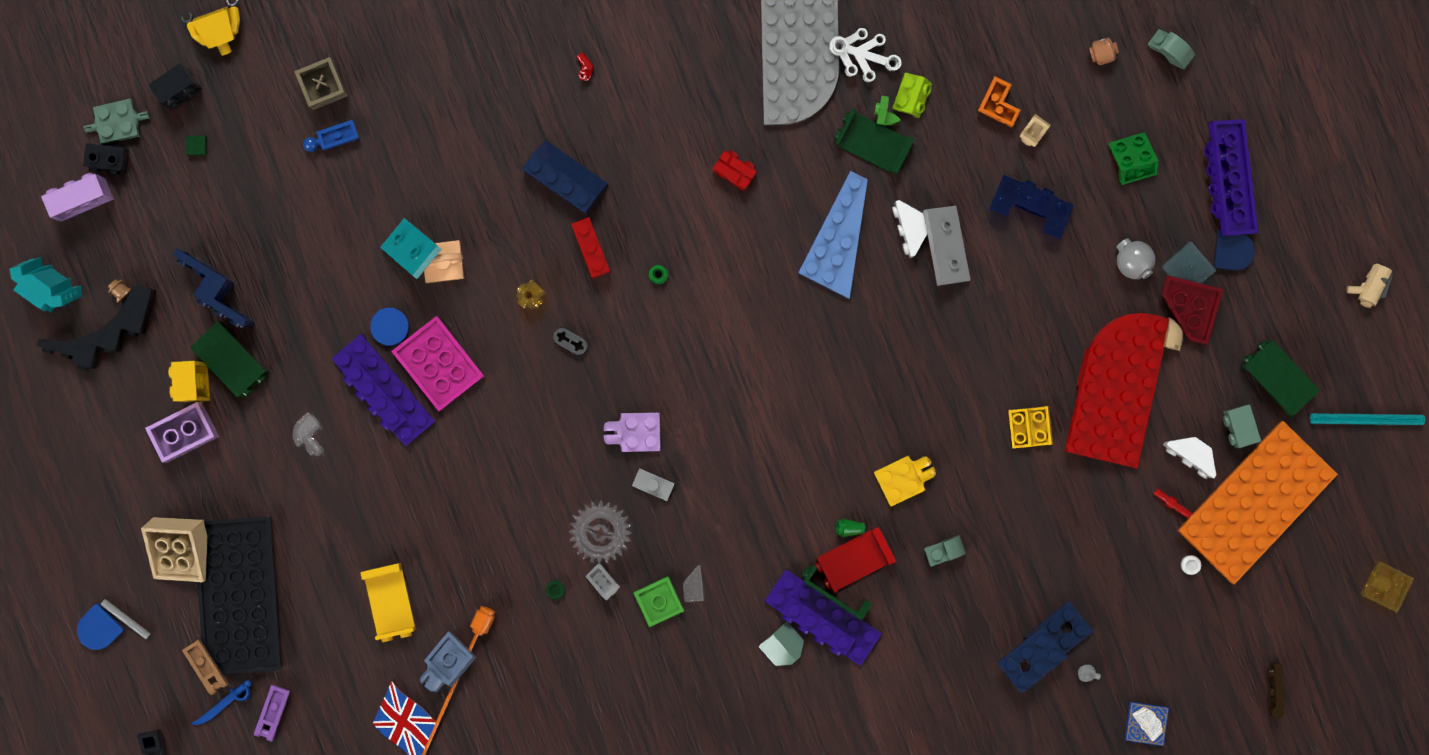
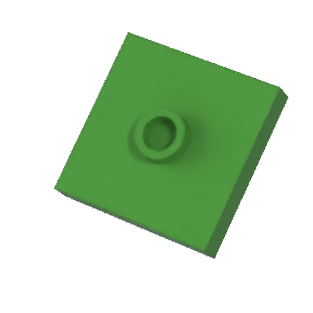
M669 576L633 592L649 627L684 612Z

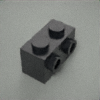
M86 143L83 166L89 168V172L101 173V170H107L108 174L120 175V172L126 173L129 150L123 147Z

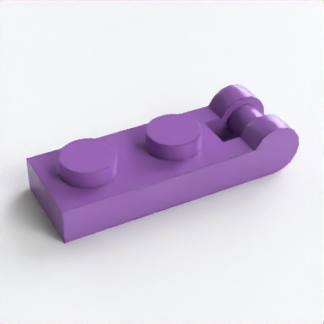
M274 684L271 685L254 736H263L267 738L266 740L273 742L291 692L290 690ZM264 724L271 726L270 730L263 729Z

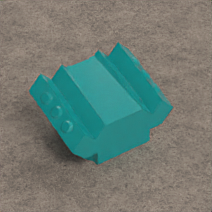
M42 257L29 259L9 268L11 279L17 283L13 290L45 312L49 311L52 313L56 307L64 306L83 296L81 285L72 287L71 278H66L53 269L52 264L43 266Z

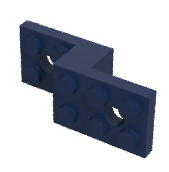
M176 249L173 256L178 258L176 262L184 267L194 268L192 272L202 278L204 277L193 295L198 298L196 302L210 309L213 307L215 314L226 319L229 317L231 319L229 322L238 328H251L254 323L253 320L222 302L234 281L189 253Z
M1067 601L1024 635L1025 640L1001 658L997 664L1022 694L1067 658L1065 654L1090 635L1093 630L1072 603ZM1065 622L1071 625V630L1068 633L1061 631V625ZM1028 661L1029 669L1021 671L1019 669L1020 662Z

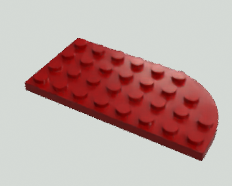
M1147 313L1127 314L1110 321L1095 335L1085 357L1064 452L1138 468L1164 352L1163 345L1169 322L1168 318Z

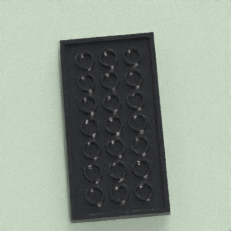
M263 516L204 521L207 533L206 580L204 582H197L201 641L222 675L282 670L272 517Z

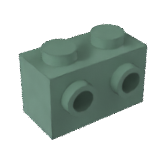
M1250 404L1223 411L1225 415L1223 416V422L1229 428L1230 434L1228 438L1231 445H1234L1235 448H1241L1261 442Z

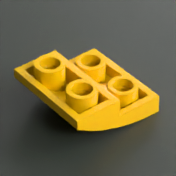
M1049 406L1008 410L1012 449L1053 444Z

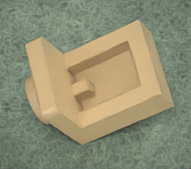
M1035 114L1020 134L1022 142L1028 146L1036 147L1050 127V124Z

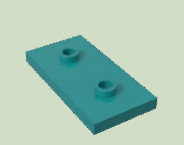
M405 218L380 247L416 279L419 278L441 251L438 245Z

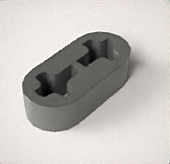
M559 328L554 332V341L558 345L577 355H582L587 351L588 344L583 338L564 328ZM566 332L565 336L570 339L569 343L565 340L559 342L558 333ZM572 341L576 343L582 341L584 349H579L578 352L575 351L576 347L571 344Z

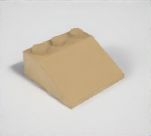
M153 517L141 528L153 579L204 582L206 580L207 533L204 520Z

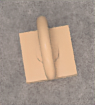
M460 241L435 243L441 248V251L424 270L425 282L434 283L464 279Z

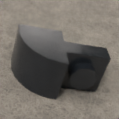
M160 729L142 732L137 735L142 754L167 755L164 746L165 738Z

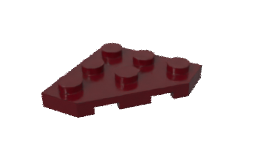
M1166 275L1161 294L1184 334L1190 341L1208 345L1223 289Z

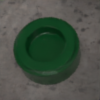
M553 580L547 584L545 591L550 599L557 600L564 595L565 586L561 581Z

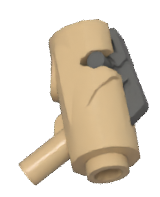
M1374 264L1366 276V282L1362 283L1361 286H1347V293L1360 294L1358 299L1361 301L1360 304L1367 308L1376 306L1379 299L1385 298L1393 276L1392 270L1380 264Z

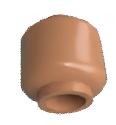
M1110 38L1094 41L1092 47L1089 48L1093 62H1097L1098 65L1115 61L1116 54L1119 53L1117 43H1112Z

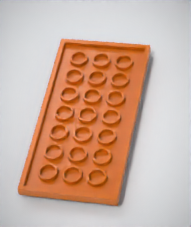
M1280 421L1177 531L1231 584H1235L1338 474L1284 421Z

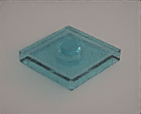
M1191 241L1161 266L1170 276L1202 283L1216 271Z

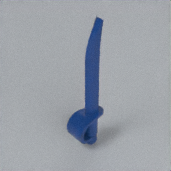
M246 680L244 684L242 683L235 690L230 688V694L191 724L199 725L211 720L235 699L239 701L249 700L251 697V690L249 688L252 684L251 681ZM246 691V696L241 698L240 695Z

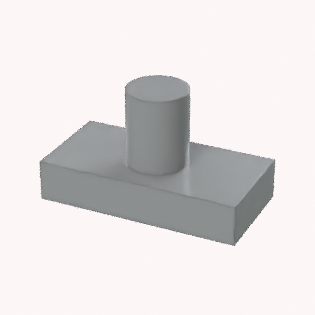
M639 468L632 486L667 501L675 483Z
M600 563L585 576L606 601L620 588Z

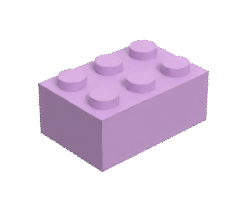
M93 173L83 175L82 179L76 182L75 180L68 181L60 189L52 188L47 190L46 194L41 196L49 217L61 222L114 200L106 178Z
M196 402L145 428L162 463H168L219 437L203 402Z

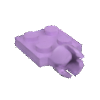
M620 413L619 421H608L604 424V431H614V435H604L605 443L619 444L621 452L660 451L659 413Z

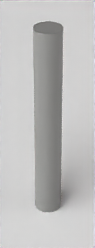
M106 599L100 604L147 640L150 637V632Z

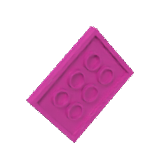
M438 316L434 317L391 351L439 412L484 377V374Z

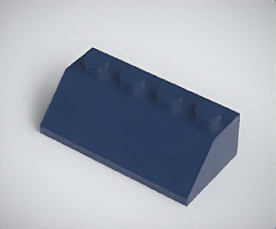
M546 140L536 149L522 168L525 173L586 215L608 185L603 179Z

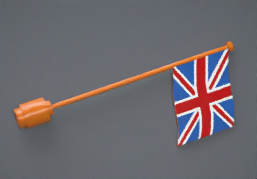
M481 606L480 609H477L470 627L473 628L472 632L475 635L468 648L470 651H472L478 635L488 634L493 623L495 611L488 607ZM458 680L451 687L436 721L423 707L403 694L391 681L373 724L386 738L403 749L408 755H426Z

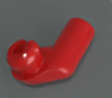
M582 52L576 57L582 65L579 78L587 81L592 77L594 66L585 53Z

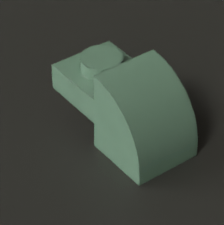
M959 535L924 548L930 567L966 554Z

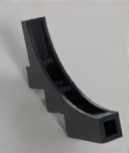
M133 284L121 310L99 330L87 336L69 341L38 339L37 346L43 348L42 352L54 354V351L61 352V357L69 359L73 357L72 364L78 365L77 369L89 371V368L96 369L101 347L103 352L111 354L114 351L120 352L126 330V334L137 337L138 333L145 334L156 290Z

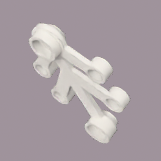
M859 28L847 38L841 36L834 37L829 44L830 51L834 55L840 56L846 67L845 73L849 77L857 74L858 68L852 64L848 54L855 56L864 73L863 79L865 82H871L876 77L875 72L870 69L865 59L885 65L889 71H896L901 66V59L897 55H891L887 58L868 51L875 46H881L885 43L886 39L883 34H877L872 40L857 48L850 46V44L857 40H864L868 36L865 28ZM859 31L864 33V37L859 36ZM880 37L882 39V43H878L876 38ZM836 43L841 45L840 50L836 48ZM890 61H893L895 63L894 67H891L889 65ZM849 67L854 69L853 74L849 72ZM870 73L872 75V79H868L866 77V74Z

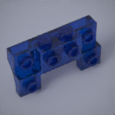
M1003 175L989 210L1007 217L1013 205L1043 219H1047L1042 233L1060 240L1074 205L1057 198L1058 196L1053 195L1054 192L1052 190L1037 188L1036 184L1031 181L1019 182Z

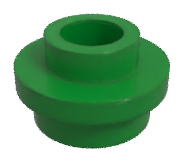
M656 265L650 269L649 278L655 284H662L667 280L668 272L665 267ZM657 271L662 273L661 278L655 277Z

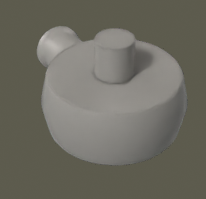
M1083 665L1078 669V677L1081 681L1088 682L1094 678L1097 680L1101 678V675L1096 673L1092 665Z

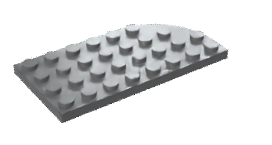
M761 0L764 125L798 123L820 111L828 102L836 87L839 74V56L834 55L830 51L829 44L834 37L838 36V0ZM836 43V48H837L838 50H839V43Z

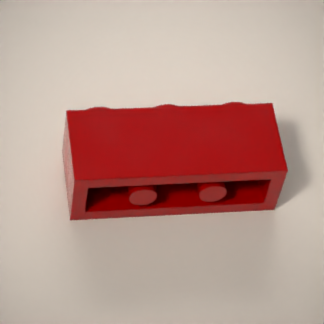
M588 217L571 224L592 279L611 273L590 218Z

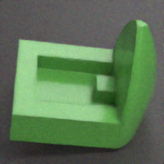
M881 96L880 103H876L874 114H877L876 124L892 125L900 121L899 117L887 111L889 97Z

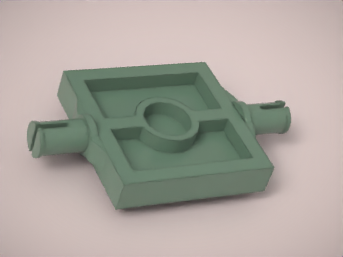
M131 99L93 107L95 123L84 125L85 133L97 131L100 144L102 145L140 137L138 130L139 121L150 119L148 111L136 113Z

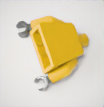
M226 0L227 7L197 18L189 12V20H186L184 16L181 19L187 24L188 31L195 41L202 46H207L208 49L217 46L221 56L232 52L228 42L234 40L239 30L240 15L238 7L240 3L238 0L234 4H230V0Z

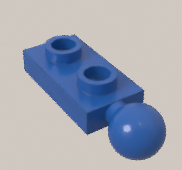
M350 120L317 131L318 138H306L303 142V147L308 152H314L321 145L322 150L325 151L360 138L354 120Z

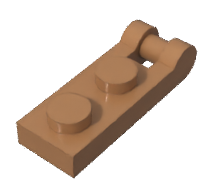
M200 639L182 650L210 695L217 693L219 688L229 685L227 679L222 675ZM215 676L217 681L211 683L209 679Z

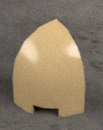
M1168 317L1169 322L1163 347L1180 351L1183 341L1182 328L1176 320Z

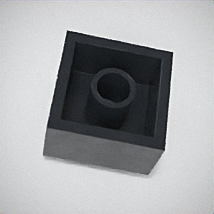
M181 63L148 85L159 102L170 110L181 107L184 100L194 98L199 94L198 91L202 89L190 70Z

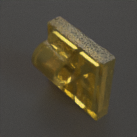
M1377 561L1361 596L1398 613L1414 578Z

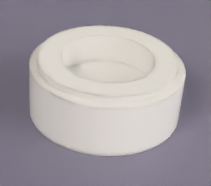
M1185 556L1181 561V569L1189 575L1197 574L1201 569V562L1196 556Z

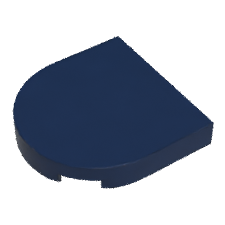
M1217 230L1213 268L1231 271L1246 268L1252 262L1255 255V248L1251 239L1247 235L1222 236V231Z

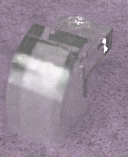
M307 412L295 424L293 440L297 447H302L306 444L305 449L310 455L320 456L325 450L313 436L324 426L311 412Z

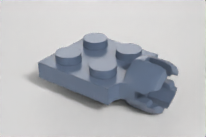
M448 631L424 660L427 663V669L421 675L420 682L422 684L425 682V687L432 692H438L444 684L452 687L475 660L476 656L452 632Z

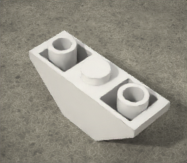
M898 200L895 201V206L892 207L894 217L899 219L900 225H897L899 235L903 236L905 240L903 244L905 255L909 254V258H912L916 255L927 235L923 213Z
M1196 437L1164 442L1163 445L1167 447L1166 451L1174 457L1176 455L1181 457L1183 464L1190 468L1193 466L1198 469L1197 473L1205 479L1208 477L1215 478L1216 470L1212 448Z

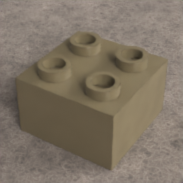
M331 57L294 71L307 104L312 110L348 96L335 62Z

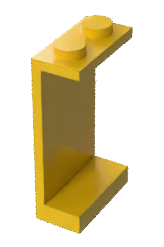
M401 563L360 572L362 580L365 579L377 632L375 639L387 642L393 640L392 636L400 635V638L412 636L411 632H414L416 627Z

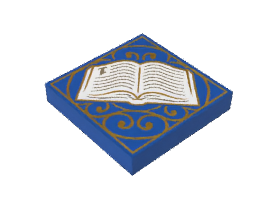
M1129 702L1124 740L1164 746L1169 708Z

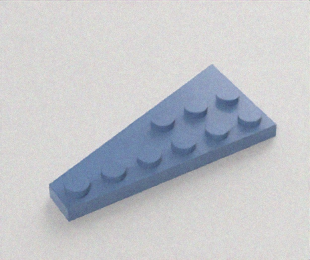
M850 171L799 271V274L850 299L868 180Z

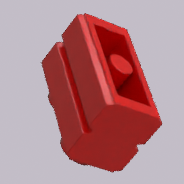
M732 150L729 152L724 151L712 171L745 192L757 173V170H755L756 166L747 160L745 163L738 159L740 156Z

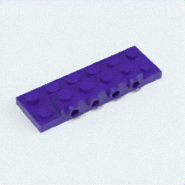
M1245 119L1209 122L1211 142L1206 143L1207 146L1204 149V154L1208 157L1209 161L1206 171L1211 178L1209 193L1213 195L1211 211L1215 214V219L1220 218L1222 236L1259 233Z
M362 334L332 358L345 375L343 380L346 384L357 389L355 393L362 402L365 400L370 405L368 407L369 411L374 416L379 415L382 419L381 425L387 431L391 430L405 446H408L436 422Z
M785 569L765 599L766 603L784 614L782 617L790 624L793 621L800 625L798 627L799 630L807 635L811 632L816 636L814 640L822 645L827 643L831 646L830 650L838 656L842 653L860 666L882 634L803 582L802 579Z

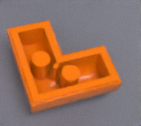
M994 76L978 112L1012 128L1021 110L1004 102L1012 84Z

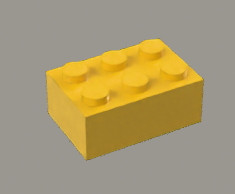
M199 361L171 362V367H169V377L172 378L170 397L173 398V401H210L208 366L204 362Z

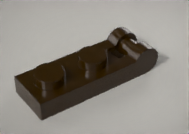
M1270 662V667L1267 669V675L1271 682V687H1268V696L1271 698V706L1268 708V713L1279 719L1284 715L1283 668L1281 663Z

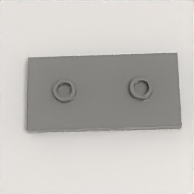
M949 206L923 210L937 286L971 281L957 207Z

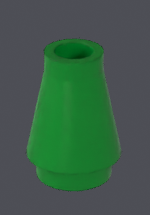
M844 518L836 522V535H841V537L864 534L865 532L864 523Z

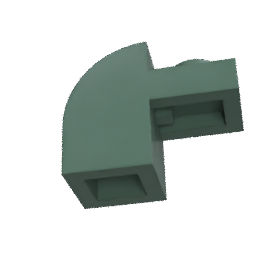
M1159 29L1148 43L1151 49L1164 54L1169 63L1181 69H1185L1195 56L1192 48L1182 38L1172 32L1166 33Z

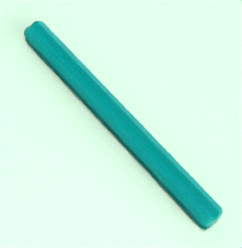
M1310 414V423L1424 425L1425 416Z

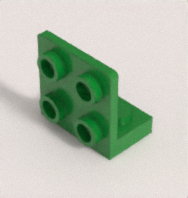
M1140 133L1109 143V148L1119 167V181L1121 185L1158 175V158L1146 133Z

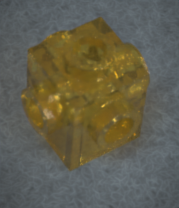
M531 279L527 284H521L516 290L518 292L516 297L519 299L517 303L524 309L527 307L530 310L533 307L537 309L543 303L542 298L547 293ZM532 293V298L528 299L527 295Z

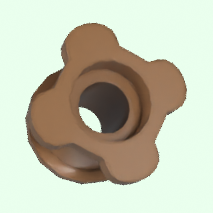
M116 279L108 286V293L113 294L117 298L116 302L122 304L128 298L131 289L123 284L124 281L122 279L119 281Z

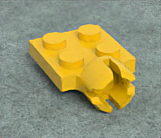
M908 455L874 472L890 506H894L926 490L924 482L934 478L936 475L934 467L923 471V468L931 465L928 457L912 461Z

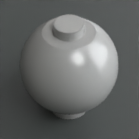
M1129 238L1118 244L1116 248L1119 253L1116 261L1118 269L1124 276L1131 279H1146L1153 273L1155 254L1148 244L1141 241L1131 242Z

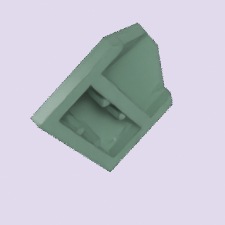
M786 621L758 647L775 666L792 665L801 656L804 640Z

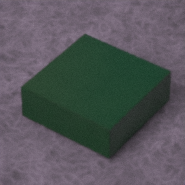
M186 136V155L207 156V136Z

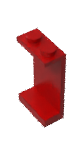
M877 526L817 557L818 562L815 565L820 574L824 572L827 578L824 582L828 590H833L836 593L839 589L888 564L895 563L896 560L880 528Z

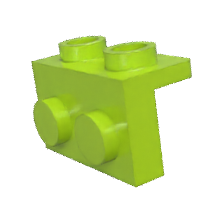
M905 73L892 108L895 111L920 118L921 113L925 109L926 99L931 93L932 83L925 77Z

